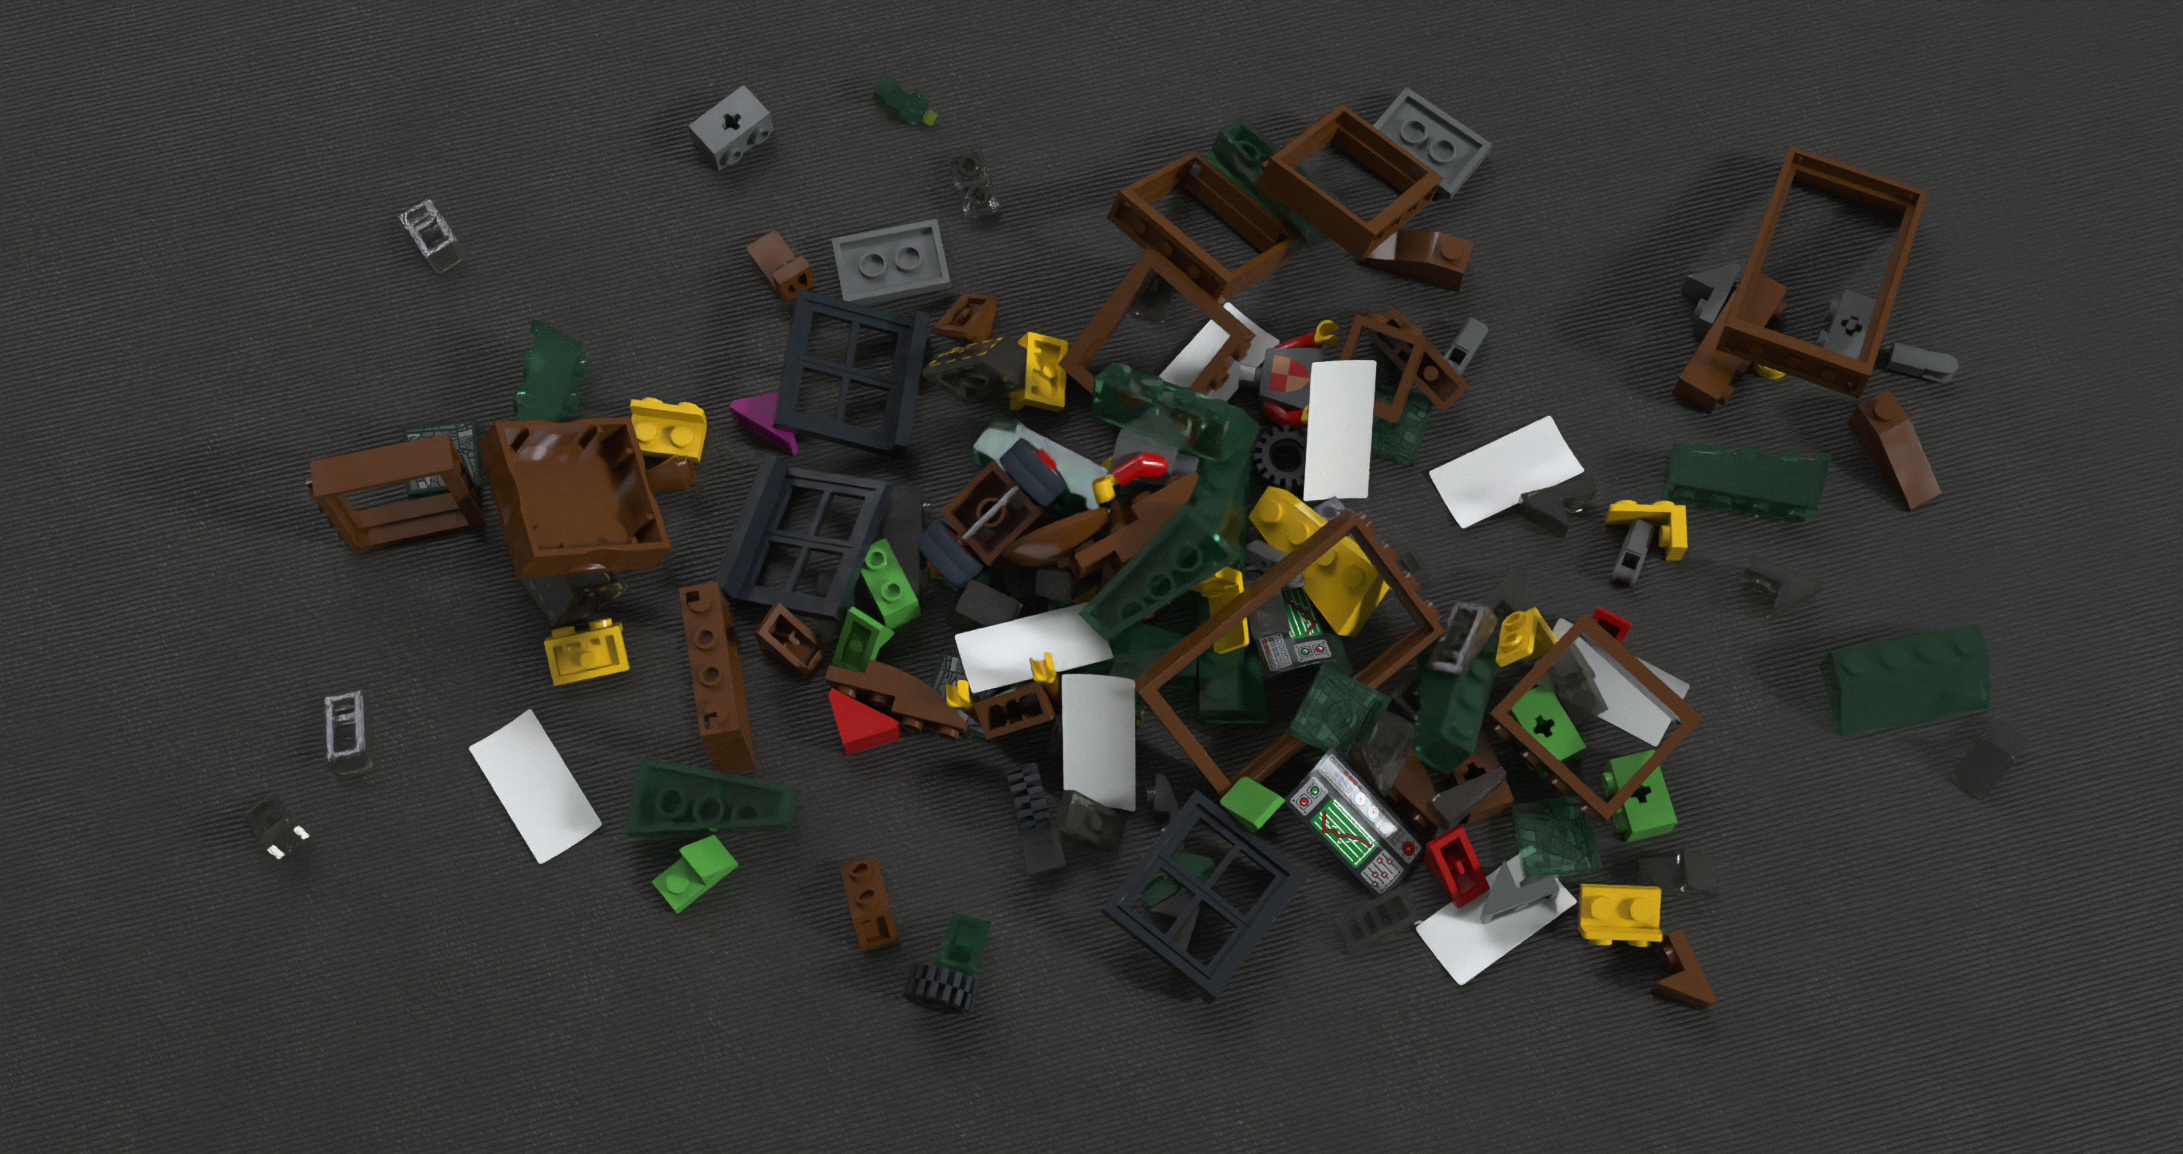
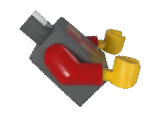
M1324 320L1317 326L1316 331L1276 345L1274 348L1266 349L1263 368L1241 365L1238 386L1259 389L1257 408L1263 411L1264 415L1283 429V425H1290L1289 429L1308 427L1311 365L1314 362H1324L1326 349L1322 348L1323 343L1331 348L1339 345L1340 339L1336 335L1329 334L1339 330L1340 327L1331 320Z
M1125 423L1117 438L1113 456L1101 464L1104 476H1099L1092 482L1095 501L1097 503H1104L1112 500L1116 496L1113 485L1120 484L1124 486L1132 480L1162 486L1172 475L1182 473L1183 476H1186L1193 471H1197L1200 458L1179 453L1181 440Z

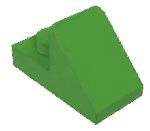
M851 607L848 610L832 663L840 668L865 673L869 659L875 661L879 648L894 635V631L866 613Z
M1244 776L1220 800V805L1254 834L1285 800L1280 795Z
M715 835L679 849L682 858L651 881L677 914L738 866V863Z

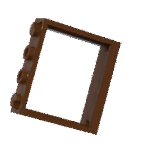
M1341 104L1329 114L1324 112L1315 125L1308 124L1296 139L1289 138L1278 153L1272 151L1268 160L1261 165V169L1264 172L1257 185L1355 258L1362 261L1430 203L1443 177ZM1332 140L1402 191L1403 194L1371 221L1366 223L1294 169Z
M1195 150L1120 190L1106 217L1145 251L1150 249L1162 253L1220 304L1286 265L1300 240L1299 236ZM1194 162H1196V163L1199 164L1202 168H1200L1199 166H1196V167L1193 168L1192 166H1193ZM1184 186L1258 248L1262 254L1234 271L1229 272L1150 204Z
M1147 249L1058 365L1124 423L1180 439L1184 434V431L1181 430L1189 418L1195 419L1204 410L1207 404L1204 401L1212 390L1217 391L1224 385L1229 378L1227 371L1235 361L1240 362L1248 355L1246 352L1251 347L1250 342L1256 335L1162 253ZM1160 274L1226 331L1230 337L1157 429L1154 430L1085 368L1153 280Z
M448 434L309 462L311 476L306 477V485L309 487L310 498L317 500L320 513L327 514L330 527H336L339 539H344L353 552L485 525L480 490ZM436 475L441 476L450 491L447 494L356 512L345 495Z
M718 582L679 588L700 737L718 776L757 770L735 626ZM709 718L710 729L706 730L705 719Z
M1585 612L1495 707L1488 719L1493 723L1490 728L1498 734L1502 741L1507 743L1511 739L1522 749L1518 754L1529 766L1534 769L1540 766L1551 776L1548 782L1563 796H1566L1569 792L1580 802L1577 808L1584 816L1589 817L1594 823L1599 820L1605 824L1696 727L1703 717ZM1579 637L1679 726L1607 804L1507 714Z

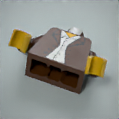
M1045 652L1044 660L1035 661L1032 657L1029 658L1033 679L1002 687L980 700L975 696H969V682L965 680H958L957 686L946 684L947 705L955 708L961 707V710L982 727L985 738L988 740L1052 720L1062 709V678L1055 671L1052 654Z

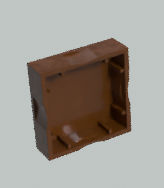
M630 417L591 418L567 423L545 420L494 422L479 442V450L517 578L653 569L671 549L657 501L646 479L645 462Z

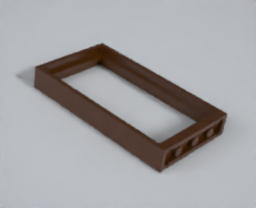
M1790 145L1716 350L1860 399L1873 370L1928 191ZM1793 179L1903 216L1858 359L1743 320Z
M1348 508L1343 509L1133 680L1135 682V691L1221 798L1244 776L1257 783L1262 782L1311 742V740L1291 731V727L1238 772L1227 779L1157 689L1345 536L1350 534L1417 624L1351 678V681L1370 689L1369 693H1371L1445 632L1437 621L1442 616L1436 607L1428 599L1424 602L1416 593L1420 586L1409 572L1405 570L1401 573L1394 563L1398 560L1397 555L1385 541L1382 543L1377 541L1372 534L1376 527L1362 511L1357 514ZM1349 681L1343 685L1348 689L1347 698L1342 697L1337 691L1335 692L1342 699H1344V701L1339 706L1330 696L1328 697L1335 703L1336 708L1333 706L1334 710H1331V713L1327 715L1325 718H1323V715L1321 714V709L1322 712H1324L1323 708L1321 707L1325 701H1323V703L1320 704V709L1315 708L1316 710H1320V718L1323 719L1322 723L1324 722L1327 727H1329V725L1325 720L1328 719L1335 711L1338 710L1341 716L1344 715V713L1342 714L1339 709L1343 704H1345L1346 711H1349V708H1347V706L1349 705L1351 699L1355 701L1356 704L1358 703L1356 699H1353L1355 684L1352 683V688L1347 687ZM1341 687L1338 689L1344 696L1347 694ZM1363 689V691H1360V695H1363V696H1364V694L1366 693V690H1365V692H1364V689ZM1305 716L1304 718L1306 719V722L1304 723V725H1302L1300 722H1298V724L1304 730H1306L1314 739L1316 737L1305 728L1307 722L1312 726L1311 729L1314 727V725H1312L1311 722Z

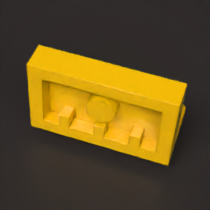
M1028 331L1012 345L1009 353V362L1012 364V377L1007 385V396L1010 397V410L1018 411L1024 405L1059 413L1065 408L1066 371L1058 363L1068 351V341Z
M650 397L643 398L642 400H631L630 409L633 414L631 421L642 456L669 459L676 454L679 457L688 455L691 462L700 463L708 425L703 409L688 402L672 405Z
M603 618L589 622L590 628L575 631L574 626L552 630V636L546 638L544 645L554 686L629 670L630 666L622 636V623H612L611 618Z
M1580 884L1578 931L1584 939H1588V942L1594 945H1611L1612 940H1628L1627 943L1629 945L1648 947L1651 946L1652 941L1661 942L1663 939V933L1659 929L1661 889L1658 886Z

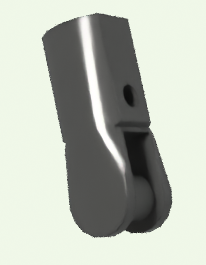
M1472 317L1466 320L1443 356L1460 376L1488 333L1487 326ZM1453 355L1463 360L1462 363L1459 365L1450 360L1451 356Z
M1897 342L1893 343L1886 363V369L1917 377L1921 376L1938 384L1948 383L1959 366L1957 359L1950 354L1929 352L1928 350Z
M1633 519L1631 521L1610 581L1614 582L1615 579L1621 580L1629 584L1628 588L1633 589L1655 533L1653 524L1640 519ZM1626 560L1636 564L1635 570L1621 565L1622 561Z
M1255 540L1246 547L1245 562L1266 573L1289 553H1285L1261 540ZM1300 573L1285 586L1290 588L1301 587L1304 585L1305 579Z

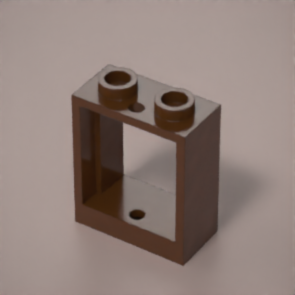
M1367 310L1365 316L1356 314L1339 361L1352 360L1364 327L1414 344L1392 405L1374 398L1373 415L1393 423H1399L1429 339L1421 337L1423 329L1403 322L1400 329L1386 324L1387 316Z

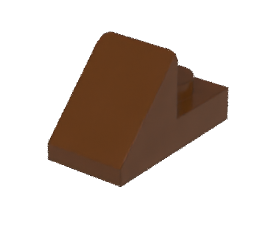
M1681 928L1667 934L1660 942L1662 945L1660 954L1665 966L1669 970L1673 969L1675 974L1656 982L1650 990L1700 1011L1709 1009L1717 999L1683 929Z

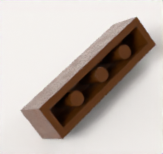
M1760 272L1743 320L1765 328L1770 320L1777 323L1788 305L1782 301L1788 287ZM1737 288L1684 369L1672 392L1710 415L1718 403L1725 406L1735 389L1734 386L1730 385L1735 375L1742 378L1751 364V361L1716 350Z

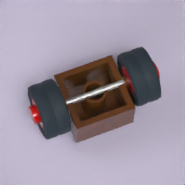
M1022 437L1000 457V462L993 459L940 511L956 531L944 521L937 519L916 539L919 549L927 558L926 563L938 576L946 577L960 588L966 586L983 569L984 564L982 560L988 566L1002 571L1010 563L1003 558L1002 549L1015 540L1049 525L1054 518L1043 506H1048L1068 486L1064 477L1055 468L1058 463L1043 448L1038 450Z

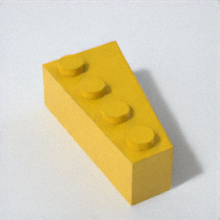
M1268 486L1248 516L1268 544L1285 553L1292 552L1328 522L1288 490ZM1347 536L1301 572V576L1305 579L1304 585L1301 587L1337 635L1356 637L1389 589V586L1359 546Z

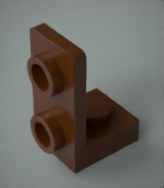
M776 230L771 231L747 246V253L784 304L795 298L799 289L806 291L814 286L811 267L803 255L796 258Z
M872 857L841 866L840 871L861 951L899 941L878 858Z

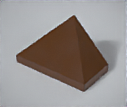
M963 293L933 327L934 334L966 345L989 340L997 307V297Z

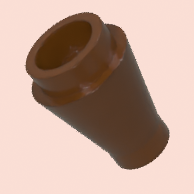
M676 454L645 472L652 493L688 490L689 485L696 483L695 470L688 455L679 457Z

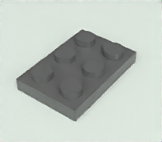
M1408 87L1401 92L1373 126L1442 176L1443 180L1436 192L1449 201L1491 152L1493 145Z
M937 219L831 239L844 301L866 305L951 288Z

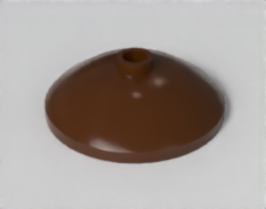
M1098 508L1064 518L1015 540L1003 548L1001 553L1003 558L1012 564L1032 568L1056 564L1058 570L1068 568L1075 555L1074 551L1080 545L1092 539L1095 542L1097 541L1109 522L1110 514L1107 508Z

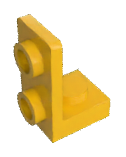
M1632 500L1618 501L1609 506L1605 515V524L1630 525L1633 519H1640L1660 526L1659 546L1665 547V560L1680 561L1688 548L1686 506L1674 505L1670 501H1658L1652 505H1640Z
M1215 562L1184 573L1185 588L1197 591L1203 597H1208L1210 617L1244 591L1242 572ZM1247 617L1213 644L1216 653L1223 654L1249 644Z
M1536 607L1525 612H1514L1502 622L1495 659L1499 667L1506 666L1519 659H1522L1524 664L1545 655L1558 642V639Z

